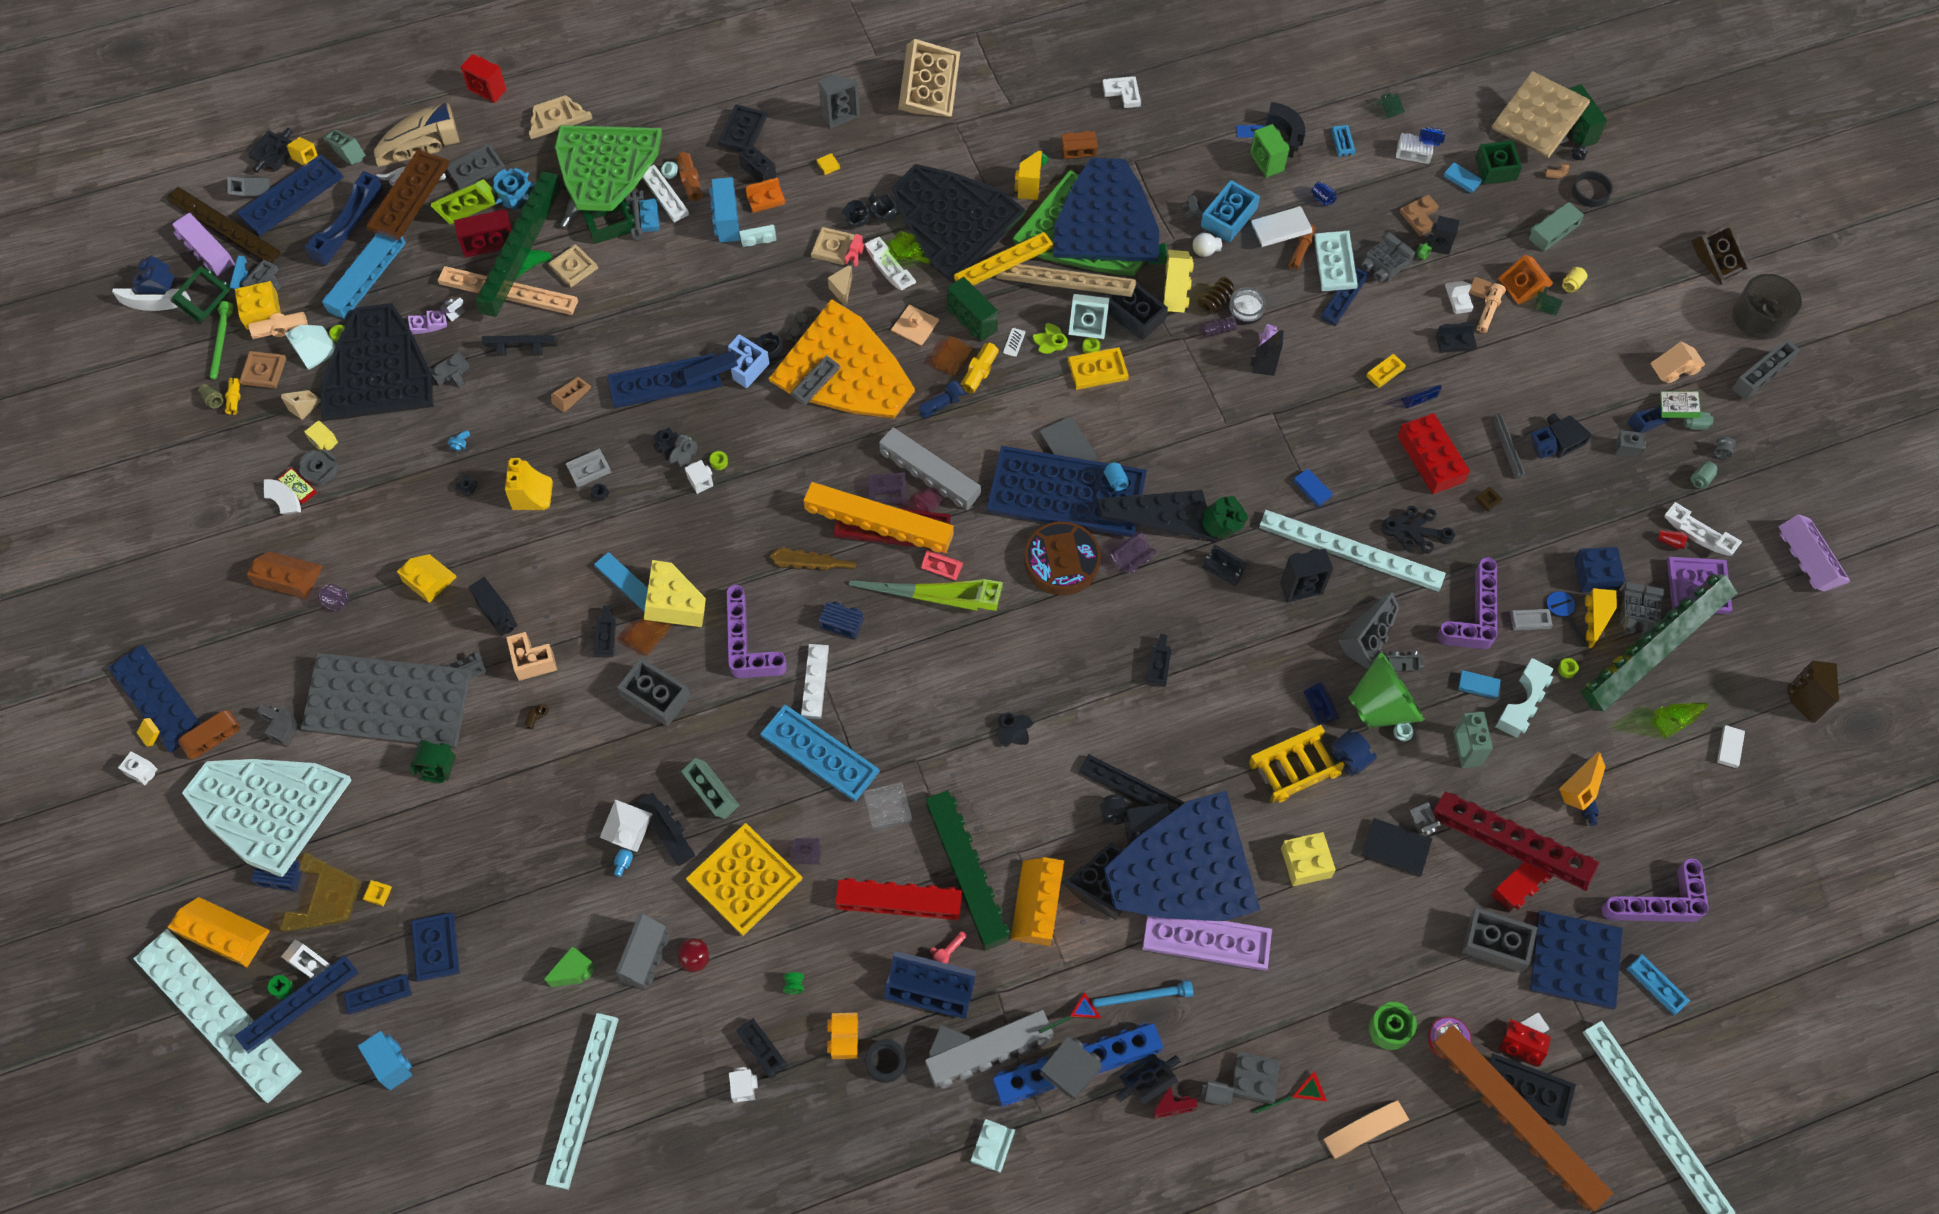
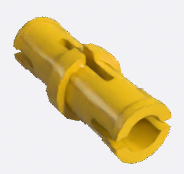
M232 378L228 380V391L225 393V413L232 415V410L233 415L237 414L238 401L241 397L239 394L240 382L237 378H234V383Z

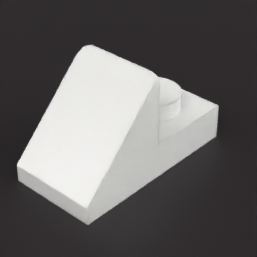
M1464 281L1446 283L1445 287L1454 313L1472 312L1473 305L1469 296L1471 284Z

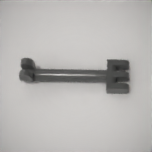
M639 190V196H637L636 191H632L633 197H630V193L626 196L628 204H632L635 224L631 232L632 237L636 241H640L643 237L639 211V200H644L643 190Z

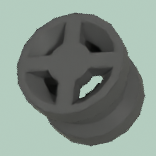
M1719 437L1716 440L1717 447L1714 449V455L1720 459L1732 458L1734 454L1733 448L1735 447L1734 439Z

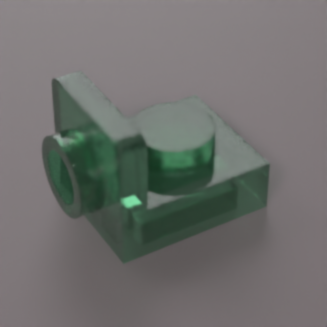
M1545 286L1542 292H1538L1535 299L1538 302L1536 309L1556 316L1563 300L1546 295L1548 287Z

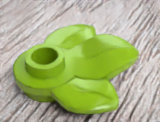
M1050 323L1046 324L1045 333L1033 335L1034 342L1040 346L1039 352L1043 354H1050L1055 350H1063L1068 344V340L1061 333L1060 328Z

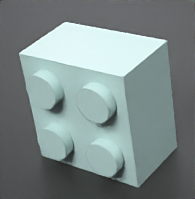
M1074 294L1069 335L1104 339L1109 298Z

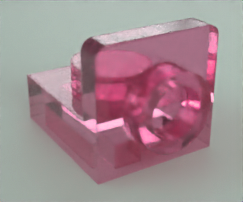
M930 487L920 496L918 494L914 496V505L919 511L933 512L943 502V497Z

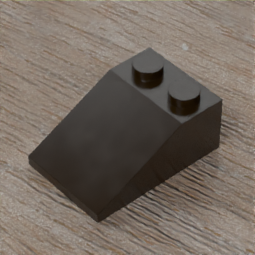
M1731 223L1720 226L1691 240L1697 256L1721 285L1751 271Z

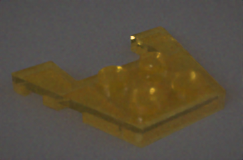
M304 853L299 870L302 873L319 875L308 913L302 914L286 911L281 930L289 932L349 922L361 882L349 874L328 865L326 862L313 857L311 854Z

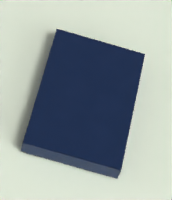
M453 912L411 920L417 982L460 974Z

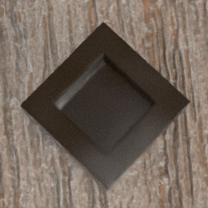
M1490 486L1475 498V501L1487 512H1490L1503 500Z

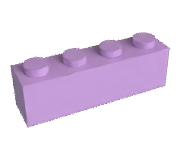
M188 213L172 224L176 230L174 231L175 236L180 241L184 240L183 243L189 251L193 250L199 262L203 261L205 268L213 271L217 276L235 265L229 253L191 213Z

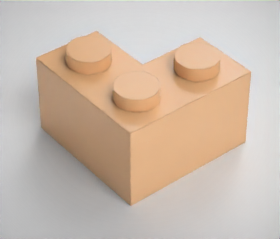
M1679 342L1650 363L1659 378L1666 383L1676 381L1682 373L1688 375L1697 374L1705 366L1695 348L1683 342Z
M526 632L507 637L514 672L519 681L557 670L554 654L549 644L532 648Z

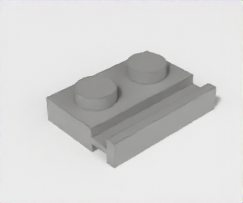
M600 449L566 463L577 488L611 473L610 467Z

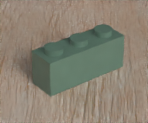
M1570 202L1564 206L1561 205L1552 215L1548 214L1540 224L1536 223L1531 228L1529 240L1545 252L1577 228L1584 214Z
M695 758L681 771L715 816L726 819L740 806L705 761Z

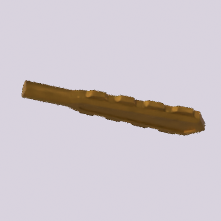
M786 547L778 548L770 554L774 564L780 568L792 566L795 569L806 567L810 570L819 568L825 571L835 567L856 569V562L836 560L830 557L829 554L818 555L817 552L811 551L805 553L804 550L798 549L792 551Z

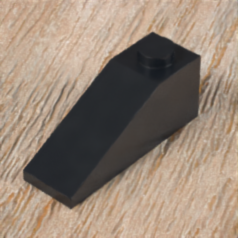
M1279 330L1256 349L1255 355L1251 356L1250 366H1253L1254 374L1275 375L1283 346L1284 330Z

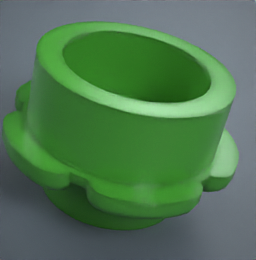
M1427 243L1420 244L1416 250L1417 258L1425 260L1432 248Z

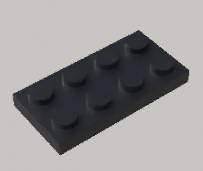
M1492 1053L1490 1055L1489 1063L1543 1119L1563 1127L1566 1125L1576 1084Z

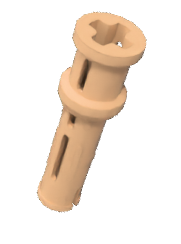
M1495 283L1490 286V294L1485 299L1486 306L1476 327L1479 333H1487L1494 312L1501 304L1500 299L1506 292V288L1501 284Z

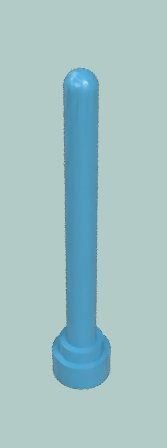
M1183 980L1182 983H1178V986L1096 998L1092 1001L1094 1007H1101L1177 994L1185 998L1192 997L1193 987L1191 980Z

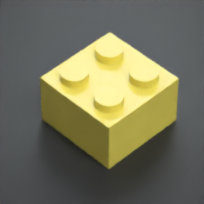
M1324 832L1283 842L1281 851L1292 886L1332 878L1336 869Z

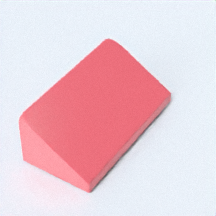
M926 550L921 568L956 581L964 562L931 550Z

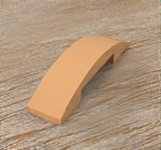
M1397 1100L1326 1137L1324 1142L1335 1160L1367 1141L1409 1121V1118Z

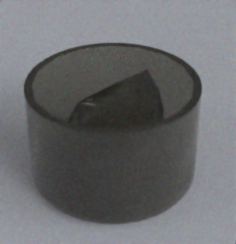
M1775 274L1755 276L1747 283L1734 304V321L1740 330L1753 338H1776L1786 331L1799 312L1802 304L1800 292L1792 282L1782 276Z

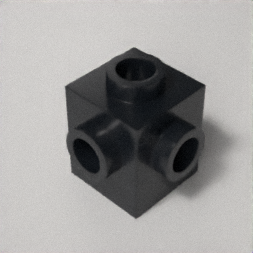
M669 427L653 435L655 442L653 447L658 454L661 453L666 461L670 459L672 451L676 448L675 442L679 435L676 432L673 433Z

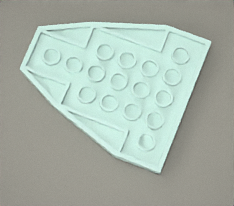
M260 759L206 761L182 793L204 824L247 864L283 877L347 788L351 778L348 775L316 763Z

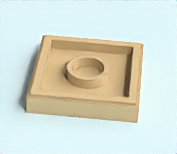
M822 227L811 252V257L845 265V256L850 251L849 247L855 235Z
M576 244L548 263L549 267L570 288L598 269L597 264Z

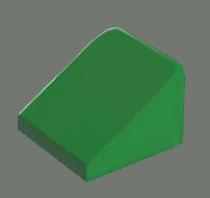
M1166 243L1159 244V261L1148 262V264H1166Z

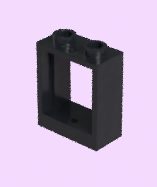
M485 576L468 587L476 604L501 637L511 633L517 627L510 609Z

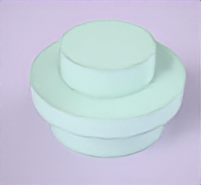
M665 162L661 168L663 176L667 179L675 177L678 172L677 164Z
M1409 723L1395 725L1393 733L1398 740L1408 741L1412 738L1414 730Z

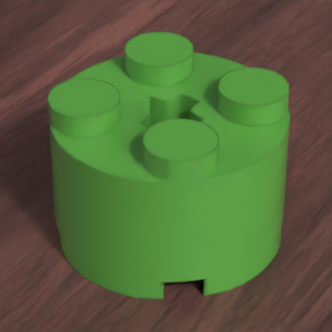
M1388 1002L1382 1005L1373 1014L1369 1022V1032L1373 1043L1387 1050L1403 1048L1413 1037L1417 1028L1414 1014L1408 1010L1407 1006L1399 1002Z

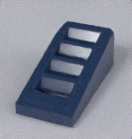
M1661 406L1634 413L1628 420V424L1635 432L1644 433L1669 422L1671 418H1662Z

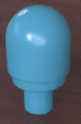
M623 848L618 851L614 860L616 868L613 875L621 877L624 869L627 870L630 867L633 854L629 849Z

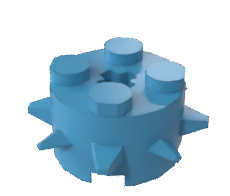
M511 168L508 171L503 169L494 176V186H492L493 193L497 195L495 203L500 202L503 206L512 210H519L525 205L535 183L529 182L527 179L529 172L524 173L517 168H514V170Z

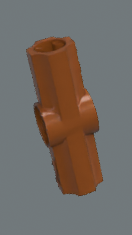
M686 152L679 153L676 161L682 185L685 186L689 200L693 202L699 201L703 197V193L699 184L700 180L697 169L693 165L690 154Z

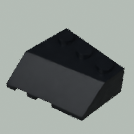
M1111 842L1086 865L1077 869L1076 873L1070 878L1062 881V884L1080 901L1116 921L1122 910L1114 909L1103 868L1123 848Z

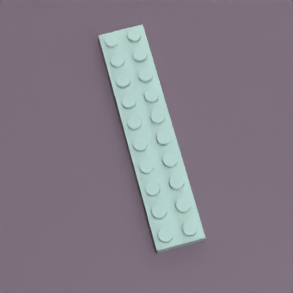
M166 929L133 958L265 1102L269 1103L302 1072L271 1038L249 1054L245 1051L234 1035L250 1025L254 1020L170 930Z

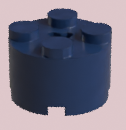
M1349 729L1331 744L1333 750L1331 756L1336 762L1341 761L1345 764L1344 769L1351 777L1361 773L1377 759L1375 752L1371 754L1369 751L1371 746L1367 740L1357 731L1352 733V729Z

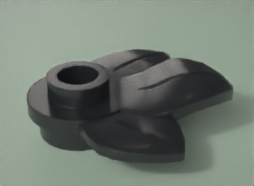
M1010 712L1003 713L998 720L1000 727L998 739L1004 747H1008L1012 741L1019 745H1027L1029 735L1026 729L1034 724L1033 721L1026 715L1016 716ZM1005 721H1011L1012 724L1006 725Z

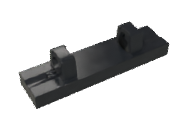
M554 335L482 336V344L485 347H497V354L499 356L507 355V347H533L535 355H542L543 346H558V339Z

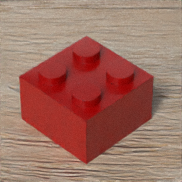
M472 54L460 67L467 89L493 103L507 90L501 68L481 56Z

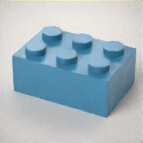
M733 177L712 179V187H709L710 197H713L710 202L711 210L713 211L712 222L715 236H718L719 243L740 241Z
M1230 180L1203 213L1201 227L1230 243L1257 210L1260 196Z

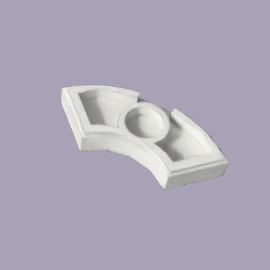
M272 479L264 480V498L276 501L281 514L301 512L297 495L286 484Z

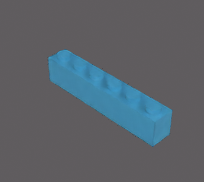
M376 233L363 252L356 257L350 268L345 271L342 278L336 282L330 293L325 296L322 302L328 313L343 320L349 316L406 244L403 236L398 241Z

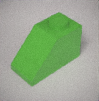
M572 947L544 980L550 987L579 984L593 974L595 966L591 960Z

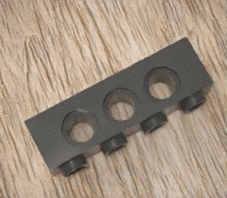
M1785 339L1740 376L1732 390L1746 401L1792 363L1800 349L1788 339Z

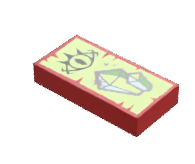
M290 468L277 479L295 492L301 504H304L317 493L293 468Z

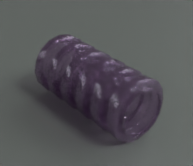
M1232 315L1229 318H1219L1218 321L1215 319L1213 322L1208 321V323L1203 322L1202 331L1206 338L1210 335L1215 336V334L1220 335V333H1228L1231 330L1235 331L1237 328L1236 320Z

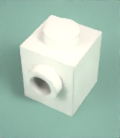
M702 460L693 462L685 468L687 478L697 494L713 486L711 469L708 465L705 466Z
M130 752L118 767L126 776L143 785H146L157 771V768L150 761L133 752Z
M745 1067L736 1068L734 1072H730L729 1079L733 1102L755 1100L754 1089L758 1088L756 1075H752L751 1070H747Z

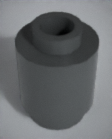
M1207 1080L1206 1084H1202L1200 1097H1204V1102L1223 1106L1231 1104L1233 1087L1228 1086L1226 1083Z

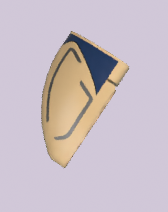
M449 102L415 112L392 127L374 150L378 167L411 159L417 150L433 154L442 149V144L448 146L460 143Z

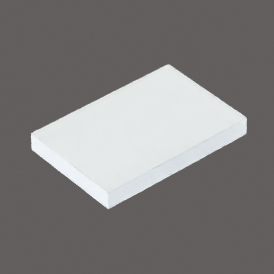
M1301 206L1251 220V225L1262 247L1312 233V227Z

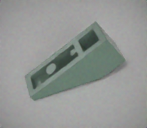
M337 129L322 137L323 141L351 165L360 163L362 158L366 156L354 137Z

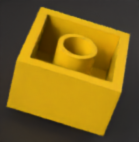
M271 281L235 289L239 318L246 330L249 329V323L267 320L272 314L281 313L278 294Z

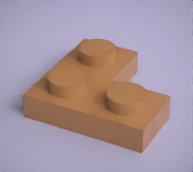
M1428 194L1402 207L1400 214L1417 234L1422 236L1431 231L1433 222L1428 215L1436 212L1439 206Z

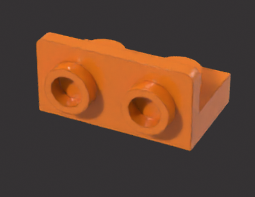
M778 178L768 179L767 181L745 187L746 197L752 213L785 204Z

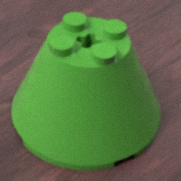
M1382 652L1379 653L1352 692V695L1348 696L1354 707L1356 706L1358 715L1369 729L1372 727L1424 721L1425 718L1422 717L1421 710L1401 679H1398L1395 669Z

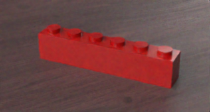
M844 878V880L838 881L836 908L837 910L960 921L962 891L955 887L939 889L934 885L917 887L916 884L912 883L897 885L895 882L887 881L883 884L876 883L874 880L860 882L853 878Z

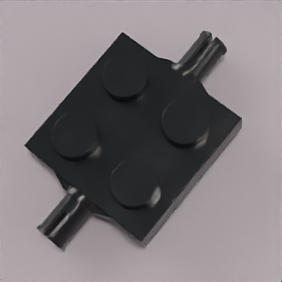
M287 127L282 134H276L269 130L248 153L250 159L257 161L254 167H252L254 172L259 173L263 166L270 167L276 171L282 167L290 157L287 145L293 142L288 139L293 130Z
M1153 1054L1119 1076L1126 1088L1115 1094L1117 1099L1121 1102L1131 1095L1142 1105L1152 1100L1178 1082L1171 1068L1181 1063L1179 1057L1175 1055L1169 1060L1164 1061Z

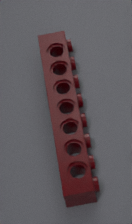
M1445 791L1434 809L1436 821L1582 890H1588L1597 873L1600 862L1596 861L1593 857L1582 855L1571 847L1556 843L1552 838L1543 837L1532 829H1526L1513 820L1502 818L1497 813L1487 811L1474 802L1463 800L1454 793L1450 794ZM1512 837H1516L1520 840H1513ZM1531 846L1538 847L1539 849H1533ZM1551 855L1557 856L1558 859L1552 858ZM1574 864L1578 866V868H1573L1570 865Z

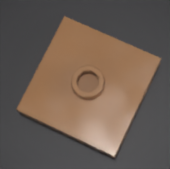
M249 351L239 380L240 384L276 389L286 362L285 355Z

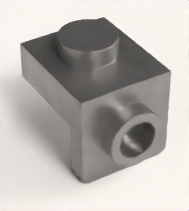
M451 296L440 307L450 321H454L465 312L462 307L464 301L461 297Z
M1428 802L1408 810L1418 833L1425 832V835L1437 831L1436 827L1441 825L1439 821H1436Z

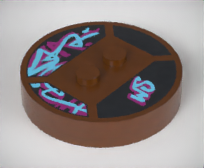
M1053 522L1040 527L1031 535L1025 548L1024 564L1028 577L1041 590L1054 595H1072L1083 591L1095 580L1099 571L1101 553L1097 540L1084 527L1071 522Z

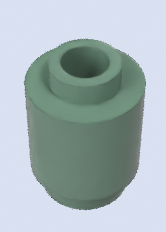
M1701 412L1700 418H1684V427H1688L1691 430H1708L1709 427L1713 426V416L1710 415V412Z
M1709 461L1700 464L1691 476L1693 485L1697 488H1706L1717 475V466Z

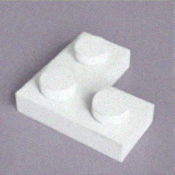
M1135 76L1103 79L1102 86L1105 97L1121 95L1124 108L1141 106Z

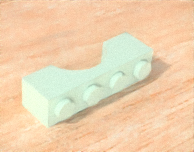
M1531 658L1519 680L1526 690L1527 701L1516 705L1508 704L1497 722L1496 728L1515 738L1521 732L1525 734L1530 724L1527 722L1528 718H1533L1538 709L1535 707L1536 702H1541L1546 693L1542 691L1545 686L1548 687L1553 679L1550 676L1553 668Z

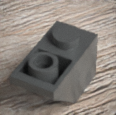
M238 174L227 177L228 194L261 196L270 190V178Z

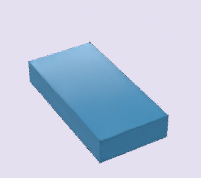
M1455 162L1444 173L1445 178L1471 194L1483 180Z
M1462 670L1458 690L1497 699L1501 680Z

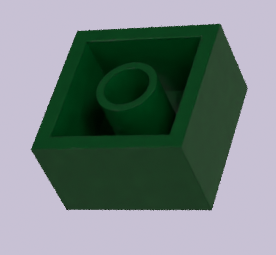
M1513 140L1479 145L1475 159L1484 184L1515 181L1518 179L1522 165Z

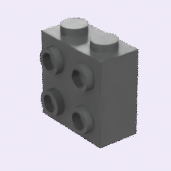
M1068 1036L1043 1066L1040 1075L1075 1102L1100 1071L1102 1063H1100L1101 1059L1095 1053H1088L1083 1049L1084 1045L1076 1038L1072 1040Z

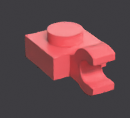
M855 234L849 247L850 251L845 256V264H848L850 260H854V267L858 265V256L863 253L865 247L861 235Z

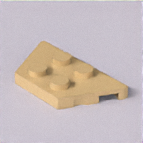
M566 95L535 105L533 117L531 118V131H529L530 138L534 139L560 130V125L573 126L591 120V112L584 111L578 103L573 102Z

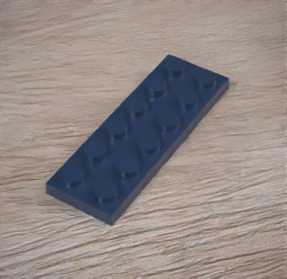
M320 154L239 210L237 214L251 229L261 236L344 177L335 166Z
M715 353L608 374L614 408L722 387L719 374L691 385H687L683 369L714 358Z
M143 644L108 667L144 718H150L160 731L159 739L170 753L180 747L178 741L183 735L201 725L198 718Z

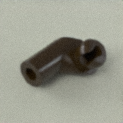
M541 704L531 708L528 712L524 728L533 730L536 720L547 715L549 711L548 706Z

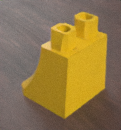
M510 458L508 461L505 491L512 510H545L549 508L553 485L551 477L538 472L527 461H522L520 458Z

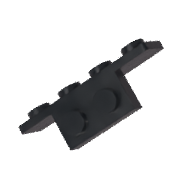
M650 793L636 803L639 809L653 814L649 824L677 866H681L695 857L693 850L684 839L682 824L679 820L674 821L672 818L674 813L668 804L664 806L654 793Z

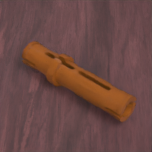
M1312 224V233L1299 236V243L1288 264L1291 270H1293L1295 265V271L1299 269L1306 250L1312 243V237L1316 231V227Z

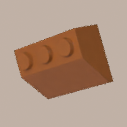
M268 551L254 559L247 576L255 586L307 599L322 569V565Z

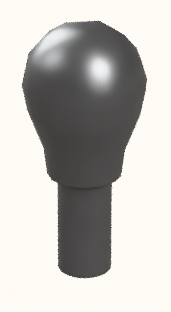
M572 199L569 200L565 217L559 225L563 229H566L570 220L582 211L577 210Z

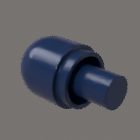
M1594 800L1584 811L1581 810L1584 818L1588 819L1590 826L1598 824L1596 817L1599 815V810Z

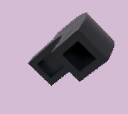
M1271 102L1266 126L1273 124L1274 127L1283 130L1288 135L1289 152L1287 157L1293 158L1294 151L1298 152L1299 146H1303L1306 133L1304 121L1292 108L1284 104Z

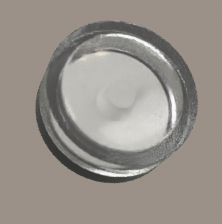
M1239 288L1231 296L1229 313L1239 323H1256L1264 314L1266 299L1255 288Z

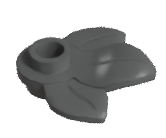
M680 435L675 442L676 448L672 451L669 459L670 463L677 461L681 468L689 464L691 455L696 454L698 448L697 443L689 435Z

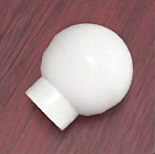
M1201 233L1193 240V250L1200 257L1211 256L1214 252L1221 251L1222 241L1220 237H1214L1209 233Z

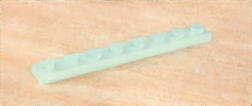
M596 1014L546 1181L547 1186L569 1190L619 1020L617 1017Z

